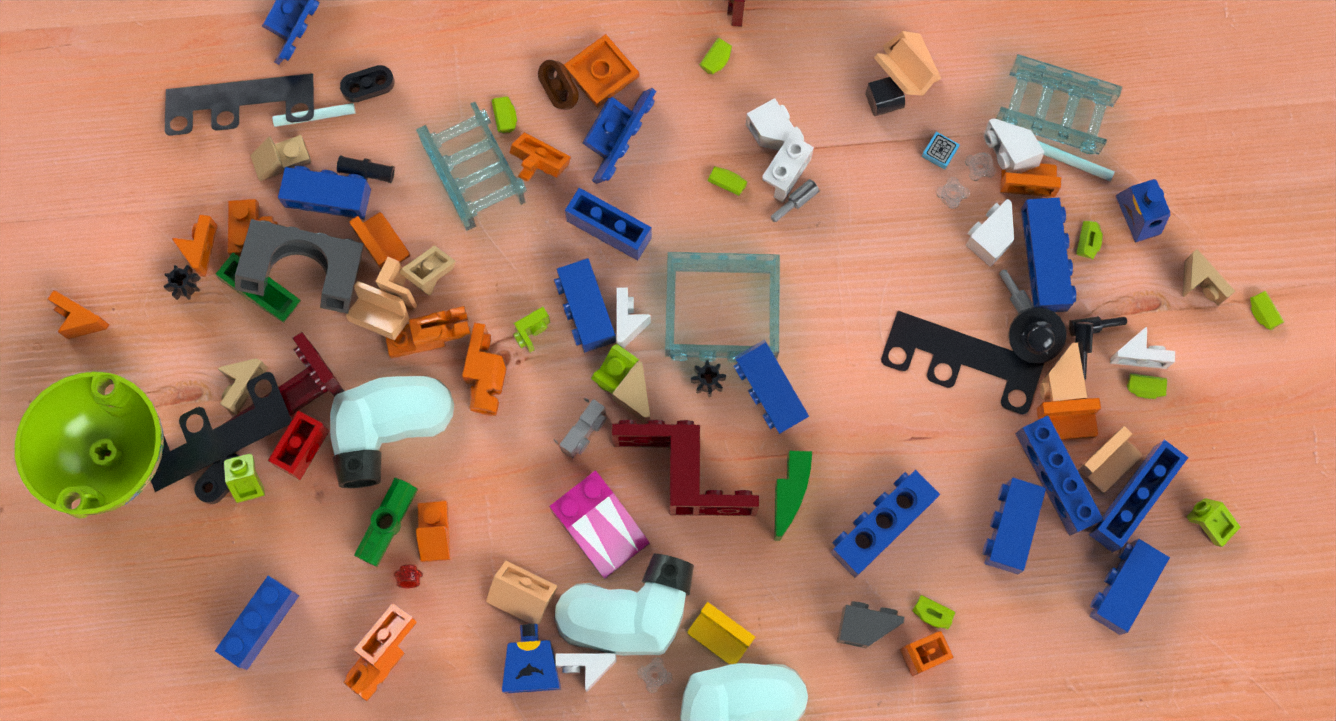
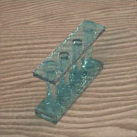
M1017 54L1009 74L1017 79L1009 107H1001L996 119L1029 129L1034 135L1079 148L1083 153L1099 155L1107 142V139L1097 137L1106 106H1114L1120 97L1122 86ZM1028 82L1040 84L1043 87L1034 117L1019 112ZM1054 90H1059L1069 95L1061 125L1045 120ZM1080 98H1085L1095 103L1087 133L1071 128Z
M476 102L471 103L473 117L436 134L433 132L430 134L426 125L416 129L418 137L466 231L476 227L473 217L477 216V212L514 194L522 205L526 203L524 193L527 192L523 180L519 177L515 178L488 125L491 124L486 110H479ZM480 126L486 139L451 156H447V154L441 155L438 148L442 147V143ZM492 149L498 162L462 179H459V177L453 179L450 173L454 169L453 166ZM502 171L504 172L510 183L509 185L474 202H465L462 196L466 192L465 189Z

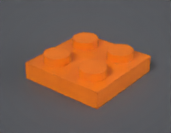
M607 34L564 64L570 77L597 108L605 103L608 98L616 95L639 77V71Z

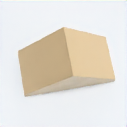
M636 362L612 393L613 401L646 424L651 419L642 362Z

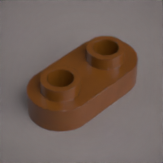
M555 60L544 61L539 67L538 78L551 103L558 109L570 110L574 108L578 102L579 93L565 66Z

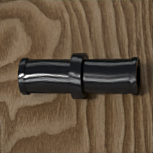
M340 155L337 162V173L357 174L366 180L370 178L392 183L395 167L373 163L371 159L367 158L358 160Z

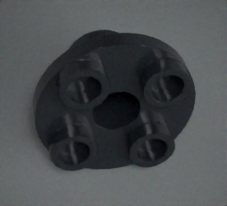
M1031 307L1021 310L1013 319L1008 332L1009 343L1015 354L1024 361L1030 363L1048 362L1062 351L1066 342V328L1062 319L1052 310L1044 307Z

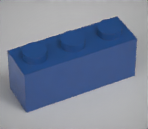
M304 166L285 167L278 199L285 208L350 218L359 216L360 219L365 220L371 188L367 180L357 174L341 176L330 170L315 172Z
M578 188L565 209L567 222L637 261L652 239V227L581 188Z
M589 258L557 268L558 278L554 279L558 294L565 295L567 303L563 304L567 320L573 319L576 329L571 331L576 346L582 345L585 353L616 343L615 332Z
M765 339L735 356L738 363L734 365V368L741 380L747 378L752 388L748 392L756 405L762 403L766 413L762 416L770 429L776 427L780 434L809 417Z
M1013 477L1006 484L1001 485L997 500L1001 501L999 512L994 511L990 527L994 528L992 538H987L982 555L986 556L984 564L1017 575L1024 571L1044 499L1045 487Z
M1137 539L1130 544L1127 542L1118 555L1121 559L1117 568L1112 567L1104 580L1107 586L1103 593L1098 592L1090 604V607L1093 608L1090 617L1119 635L1129 632L1170 559L1169 556L1141 539Z
M267 576L215 649V652L237 667L248 670L300 595L276 579Z

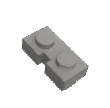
M594 399L580 416L579 421L560 443L562 452L573 459L577 453L581 455L590 443V440H588L593 430L598 432L607 419L604 416L606 411L603 405Z

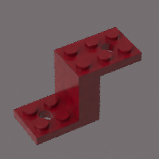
M625 419L619 420V424H612L614 447L671 448L670 515H757L759 495H752L750 490H737L735 495H723L722 490H706L705 494H700V425H694V421L680 420L677 421V424H665L663 420H649L648 424H636L635 420Z

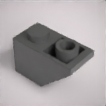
M852 601L851 605L843 607L837 642L867 648L903 624L905 617L898 616V611L881 607L879 612L868 609V604Z

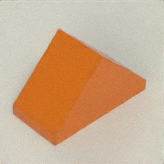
M941 631L899 649L912 676L954 658Z

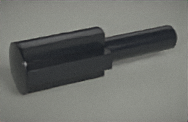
M1097 316L1070 320L1069 332L1072 337L1076 336V323L1090 322L1094 323L1093 333H1100L1102 328L1126 325L1127 318L1118 317L1101 320Z
M1077 322L1075 343H1078L1085 380L1088 353H1092L1094 323Z

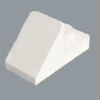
M617 288V344L622 348H625L651 323V315L628 314L634 313V297H628V288Z
M1145 327L1110 358V364L1167 369L1175 362V351L1166 350L1164 346H1149L1147 348V327Z
M615 653L556 654V667L562 668V673H580V668H585L586 692L616 663Z

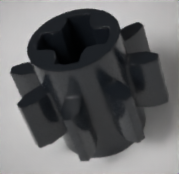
M174 265V270L169 274L165 273L168 283L164 285V288L168 292H172V296L176 300L180 296L190 300L191 295L195 291H200L196 282L201 278L197 273L192 274L193 269L189 265H186L184 269Z
M706 360L705 366L702 368L695 365L694 371L698 376L691 377V383H698L697 394L704 391L707 392L708 397H711L712 391L715 389L722 392L723 387L719 381L726 380V374H719L721 364L712 366ZM705 374H710L712 383H707L706 379H704Z

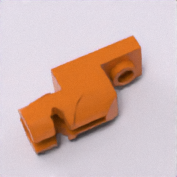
M465 306L409 319V324L403 328L395 340L386 337L389 357L392 359L446 347L445 342L460 339L465 335L471 334Z
M474 322L462 374L466 384L474 385L471 386L469 408L470 411L496 416L499 402L493 395H500L502 393L507 369L502 356L484 352V350L488 351L490 348L491 334H488L485 324Z
M392 603L354 649L360 658L350 669L343 683L367 702L377 691V685L384 682L389 672L405 654L398 645L417 622Z

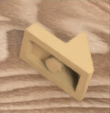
M301 135L277 144L273 142L271 137H268L250 155L260 181L284 173L285 167L294 168L295 166H304L312 163Z
M434 245L400 270V274L430 296L437 280L454 268L456 261Z
M1198 249L1184 261L1183 297L1200 285L1204 295L1219 306L1235 292Z
M257 358L219 367V371L235 381L233 385H229L222 394L223 400L220 404L228 411L237 415L250 396L247 389L248 382L265 373L268 367Z

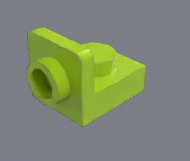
M544 307L537 309L514 323L517 332L513 336L520 348L522 349L526 346L529 353L535 349L528 336L530 334L535 336L542 333L550 323L549 315Z
M615 344L609 351L600 369L593 373L591 379L602 390L612 394L639 359L620 345Z
M252 454L224 461L225 482L236 503L265 496L264 486L255 470Z
M1207 498L1196 503L1193 510L1187 515V519L1192 523L1199 524L1213 544L1219 547H1223L1241 528L1223 502Z

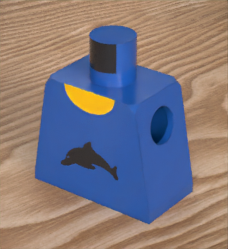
M1156 179L1133 185L1116 195L1135 243L1162 234L1171 214L1164 198V192Z
M538 624L520 625L521 642L508 643L502 692L507 694L561 690L551 641L538 640Z

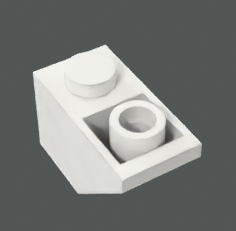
M775 98L747 113L746 126L759 146L779 151L789 135H794L804 141L801 130L797 126L793 127L789 121L790 115L785 106L779 105Z
M995 118L988 121L984 139L988 147L993 148L997 155L998 164L1003 170L1005 169L1009 173H1023L1040 165L1044 151L1031 130Z
M1006 199L1001 206L996 203L987 212L986 216L988 219L983 224L978 221L967 233L970 238L966 246L990 267L1006 252L1014 241L1012 202L1009 199Z

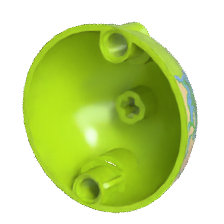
M85 372L65 377L42 391L29 405L20 421L15 438V461L18 473L29 492L41 503L75 518L81 519L89 515L103 514L116 510L137 497L147 487L158 469L164 447L161 419L146 394L134 383L121 376L106 372ZM114 384L113 391L105 395V389L109 385ZM106 452H111V455L109 457L105 456ZM81 498L79 506L72 509V502Z

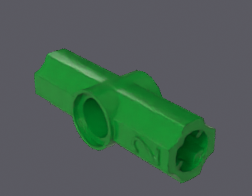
M394 478L381 505L371 516V524L354 554L355 557L378 567L392 538L400 531L401 521L418 491L416 487L401 479ZM385 516H392V525L387 529H381L380 520Z

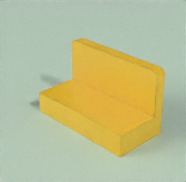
M709 602L702 608L699 616L687 632L689 636L727 664L738 663L755 639L753 634Z

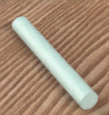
M354 103L314 109V117L309 121L356 114ZM308 110L291 114L294 117L300 118L304 117ZM286 114L272 116L274 127L302 123L288 122Z
M1038 141L1045 156L1107 181H1111L1115 171Z

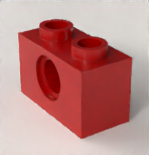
M297 411L268 461L276 468L301 480L330 431L323 423Z

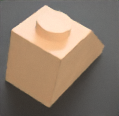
M1072 343L1042 380L1040 394L1043 400L1046 399V402L1087 398L1078 343Z

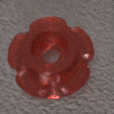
M402 565L399 570L394 572L396 585L405 589L418 587L423 573L417 570L415 565Z

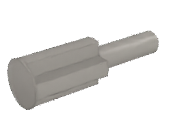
M809 179L789 195V201L771 215V220L777 222L794 207L799 209L820 192L816 183Z
M1002 270L999 275L1011 292L1010 300L1018 313L1021 310L1034 307L1024 290L1019 291L1007 270Z

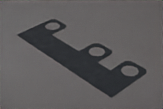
M313 73L166 89L165 134L173 136L190 133L193 129V111L211 109V128L219 131L238 127L239 108L242 105L286 101V120L288 122L309 121L314 117ZM298 103H303L308 106L309 110L304 117L297 118L291 114L292 107ZM229 111L234 115L233 122L226 126L219 125L217 123V116L221 112ZM178 116L185 117L188 123L184 129L175 131L170 127V122L173 118Z
M897 311L881 357V362L885 366L899 371L908 370L917 348L934 354L927 372V378L930 382L947 388L953 387L962 364L1007 380L1001 398V405L1008 410L1020 414H1026L1029 411L1044 363L1024 361L1014 351ZM894 347L904 349L907 355L905 362L902 364L892 363L888 356L889 351ZM940 363L948 364L952 369V376L946 381L939 380L934 374L935 367ZM1018 389L1025 393L1026 403L1023 406L1014 407L1010 404L1008 395L1012 390Z
M265 372L251 379L247 384V389L255 408L215 429H212L203 407H196L180 416L179 424L187 443L170 451L164 436L162 458L151 480L155 492L291 423V417L274 375L271 372ZM260 380H268L272 385L271 393L265 398H260L255 394V385ZM194 414L200 415L203 419V427L196 433L190 432L186 427L187 419Z

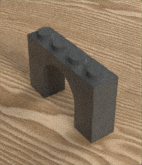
M251 219L235 274V290L263 296L273 265L286 256L303 255L317 261L326 274L320 308L348 314L364 244L352 239H340L324 233H313L300 230L297 227H285L265 220Z

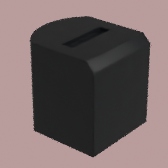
M891 77L868 83L865 95L874 116L905 107L904 92Z

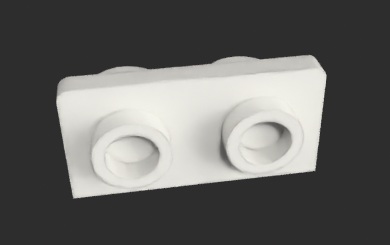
M794 135L788 136L762 176L763 181L775 187L774 198L782 203L811 161L814 150L813 146Z

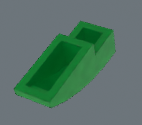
M235 253L229 256L216 273L217 278L233 290H235V274L240 257ZM268 277L263 296L235 290L283 323L301 302L298 297L270 277Z
M789 451L787 455V479H777L775 483L774 541L782 539L801 506L810 477L812 451Z

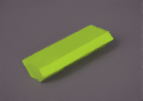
M717 38L699 66L708 74H714L721 70L730 58L732 45Z
M509 97L492 99L498 132L510 133L515 130L517 116L514 105H512Z
M715 166L708 178V182L740 196L747 185V181L738 174Z
M1083 221L1076 253L1078 256L1093 260L1100 250L1103 233L1097 222Z
M1266 291L1250 297L1252 313L1260 325L1273 330L1284 323Z
M1130 373L1127 389L1141 398L1156 399V397L1167 396V378Z
M923 595L919 597L917 604L912 610L927 624L945 629L950 628L955 615V611Z

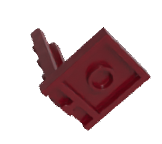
M303 332L292 338L298 346L293 350L307 368L278 387L290 416L328 391L334 397L338 393L345 391ZM252 404L251 406H249L248 408H246L245 410H243L227 422L254 409V404Z

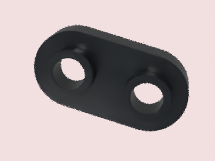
M377 65L343 77L340 82V90L346 100L360 102L390 92L394 87L395 79L388 67ZM379 80H386L382 85L377 84ZM355 87L360 88L356 93L351 92Z
M232 453L213 463L197 480L194 488L198 499L207 504H215L227 495L230 490L225 482L224 461L239 457V455ZM212 483V491L206 493L205 486Z

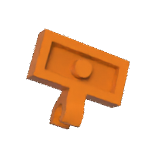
M525 132L511 145L509 152L523 161L521 166L524 168L518 174V177L527 182L533 177L537 168L557 178L569 165L571 156Z
M256 199L228 201L229 255L235 253L237 256H241L251 219L265 220L278 225V222L274 221L273 216L259 218V202Z

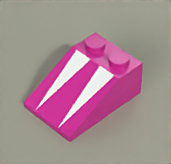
M596 470L549 506L554 516L604 579L650 544Z

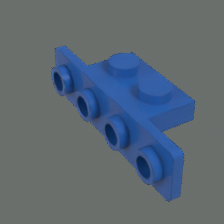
M275 0L262 24V27L285 40L274 63L279 65L284 59L289 61L296 49L292 43L296 37L301 38L308 26L304 21L308 14L313 16L319 6V1Z
M650 88L643 91L632 111L613 97L608 98L582 143L604 158L592 179L594 183L598 184L605 180L608 181L616 171L615 163L618 158H622L629 148L627 142L631 135L634 136L639 131L642 125L640 120L643 114L648 113L654 105L655 89Z

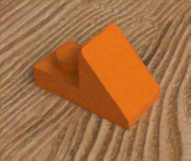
M199 214L198 223H195L192 228L193 240L172 238V240L192 268L200 276L206 277L218 225L211 216Z
M55 290L48 297V300L56 306L53 310L66 318L58 330V333L66 339L106 330L109 326L101 317Z
M448 502L418 503L419 528H416V536L421 562L450 560Z

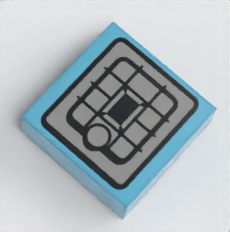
M936 132L921 157L945 170L960 144Z

